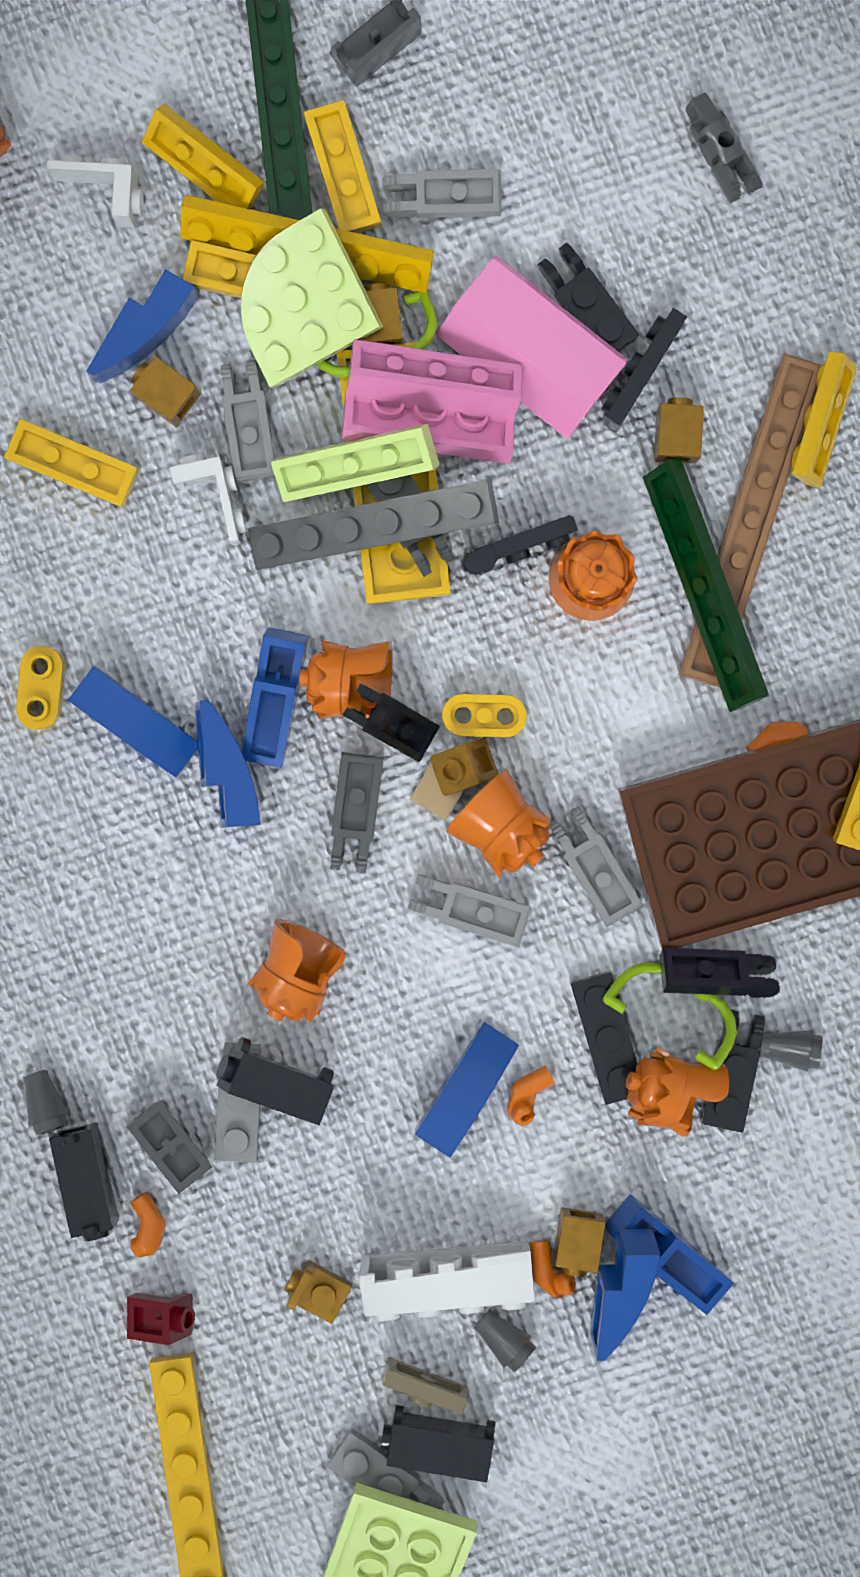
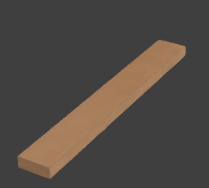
M786 353L781 357L717 554L741 620L791 471L792 456L795 448L800 443L804 431L805 413L807 408L812 405L817 391L816 379L819 368L822 366ZM695 622L678 675L719 688L720 685Z

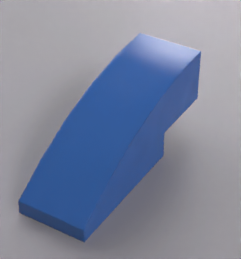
M165 269L144 306L128 298L86 370L90 377L101 384L122 374L150 355L183 322L200 296L195 286Z
M268 627L262 639L257 675L253 682L242 748L245 761L278 768L283 767L300 688V671L304 667L309 635Z
M93 666L68 699L69 702L176 778L198 750L196 739L98 667Z
M201 700L194 703L201 787L218 786L221 828L261 825L255 788L249 768L237 741L209 700Z
M484 1021L416 1126L415 1135L451 1158L503 1075L519 1044Z
M632 1194L625 1199L605 1223L606 1230L616 1242L619 1229H653L660 1252L656 1276L706 1315L709 1314L734 1285V1282Z
M619 1229L615 1264H599L590 1331L597 1361H605L622 1343L635 1325L648 1301L660 1259V1252L653 1229Z

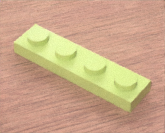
M428 423L282 456L271 461L283 502L434 470L440 465Z

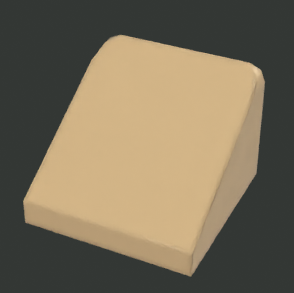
M430 763L410 800L446 821L464 790L447 796L443 795Z

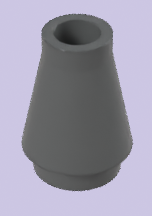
M813 1030L779 1033L763 1032L760 1057L769 1058L808 1072L809 1068L819 1070L823 1036L813 1035Z
M42 1070L24 1076L28 1127L33 1126L35 1135L45 1134L69 1125L66 1118L69 1111L53 1085L48 1071Z
M491 1309L473 1327L480 1334L503 1368L508 1366L513 1372H516L537 1347L529 1340L531 1335L497 1316Z

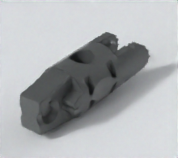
M706 92L691 99L685 108L692 123L689 129L728 202L732 203L740 199L741 196L740 187L731 171L733 168H735L749 192L762 188V180L722 110L718 112Z

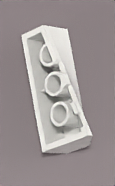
M529 1241L362 1256L359 1283L365 1317L375 1316L377 1321L396 1320L400 1318L402 1313L417 1312L418 1317H435L441 1315L442 1310L459 1309L460 1313L474 1314L482 1312L484 1306L501 1305V1309L518 1310L525 1308L526 1303L535 1302Z

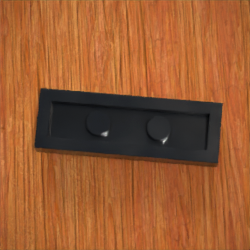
M672 308L666 319L660 315L657 317L646 335V338L651 340L652 343L644 355L636 351L624 371V374L630 378L623 390L620 391L614 387L601 409L608 413L602 425L617 433L688 316Z
M611 971L570 982L605 1105L627 1099L628 1088H626V1079L630 1072H636L638 1064L624 1015L603 1002L604 995L614 982Z

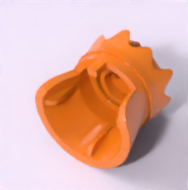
M592 531L582 537H574L556 552L550 564L548 577L552 596L566 613L578 619L597 621L613 616L629 601L634 585L637 582V575L634 570L635 557L624 546L622 538L616 534L605 535L598 531Z
M321 640L323 652H318L309 659L308 670L300 671L299 685L300 687H307L306 699L312 704V710L317 712V715H319L318 719L343 718L345 709L349 707L350 709L355 708L364 713L366 718H369L376 703L363 699L356 690L361 683L381 695L385 693L391 696L392 642L386 641L359 648H349L348 645H339Z
M505 769L471 799L451 822L446 832L478 849L482 853V857L489 863L498 878L502 876L501 872L504 869L508 872H516L527 863L534 868L544 858L545 855L540 849L549 840L550 827L548 825L551 818L524 800L509 771Z
M276 919L271 935L268 957L262 962L260 968L248 981L247 985L252 986L254 984V989L258 990L261 1004L269 1009L267 1014L271 1018L282 1021L284 1016H286L290 1020L301 1021L306 1017V1020L312 1022L316 1015H320L323 1001L327 996L328 981L343 964L346 952L331 940L306 927L287 920Z
M656 1046V1052H651L650 1058H643L637 1064L636 1072H630L627 1076V1099L632 1106L628 1111V1115L638 1119V1125L668 1128L682 1136H688L692 1129V1115L696 1098L708 1102H718L727 1097L729 1092L728 1070L723 1063L718 1070L714 1071L700 1062H685L682 1058L676 1057Z

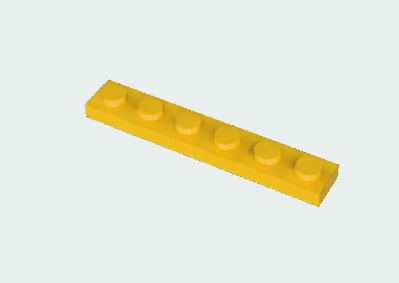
M185 195L181 204L180 239L194 240L258 255L261 249L274 236L300 220ZM335 228L360 279L427 293L434 250Z
M193 1352L151 1358L149 1367L180 1577H225Z

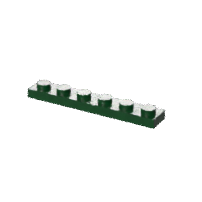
M245 0L270 214L302 220L312 214L313 210L289 0Z
M681 458L669 459L642 478L729 712L741 710L770 695Z

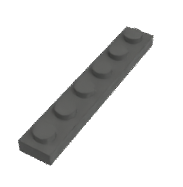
M492 479L252 527L248 528L255 568L256 570L496 524L499 523Z

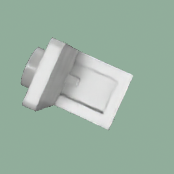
M73 155L60 156L59 161L47 160V171L54 181L112 184L113 219L118 227L135 228L136 214L142 215L144 197L143 189L137 188L138 177L132 165H127L125 160L118 158H103L101 163L85 162L83 158Z
M195 454L180 458V465L170 467L173 484L180 490L217 482L229 540L233 546L242 544L240 533L247 532L242 508H234L231 492L238 491L233 467H225L220 456L204 459L203 454Z

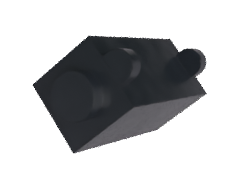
M244 1037L239 1039L236 1047L232 1045L229 1054H225L222 1057L217 1068L216 1076L219 1080L216 1086L233 1096L320 1126L335 1085L331 1084L334 1076L332 1069L323 1067L319 1076H315L249 1052L251 1040Z
M98 1122L56 1131L49 1138L70 1237L82 1236L85 1241H94L110 1235L109 1230H112L119 1221Z
M395 1405L392 1425L384 1424L380 1450L387 1451L386 1466L487 1483L496 1421L487 1420L485 1426L403 1412L404 1406Z

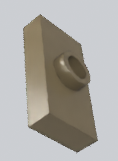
M389 1357L383 1375V1386L407 1394L408 1399L419 1406L430 1408L434 1404L463 1415L468 1402V1386Z

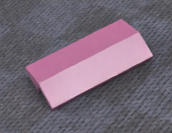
M497 255L491 259L456 302L436 333L437 337L461 356L522 365L521 403L566 439H569L594 404L609 389L629 361Z
M354 339L344 401L341 440L352 441L428 423L436 454L510 464L513 456L514 419L522 399V365Z

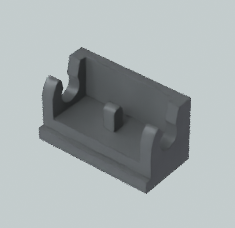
M390 0V3L344 41H337L331 46L330 56L357 88L421 35V16L414 8L408 11L402 0Z
M161 1100L153 1103L141 1115L126 1124L127 1129L178 1194L212 1168L211 1164Z

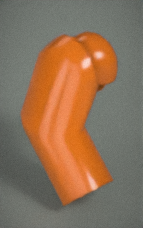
M798 721L771 722L746 747V750L748 752L807 735L808 729Z
M546 1065L516 1080L511 1086L507 1111L509 1117L517 1125L525 1126L533 1121L536 1094L555 1084Z
M146 1191L130 1202L141 1221L136 1237L131 1239L130 1242L131 1251L137 1257L155 1254L160 1248L166 1228V1221L149 1192Z
M550 1241L530 1242L534 1282L551 1297L562 1298L563 1295H571L576 1288L574 1276L561 1273L552 1265Z

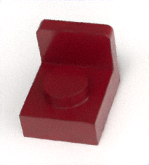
M135 1293L127 1297V1339L171 1345L192 1334L195 1322L192 1294L182 1293L169 1298Z

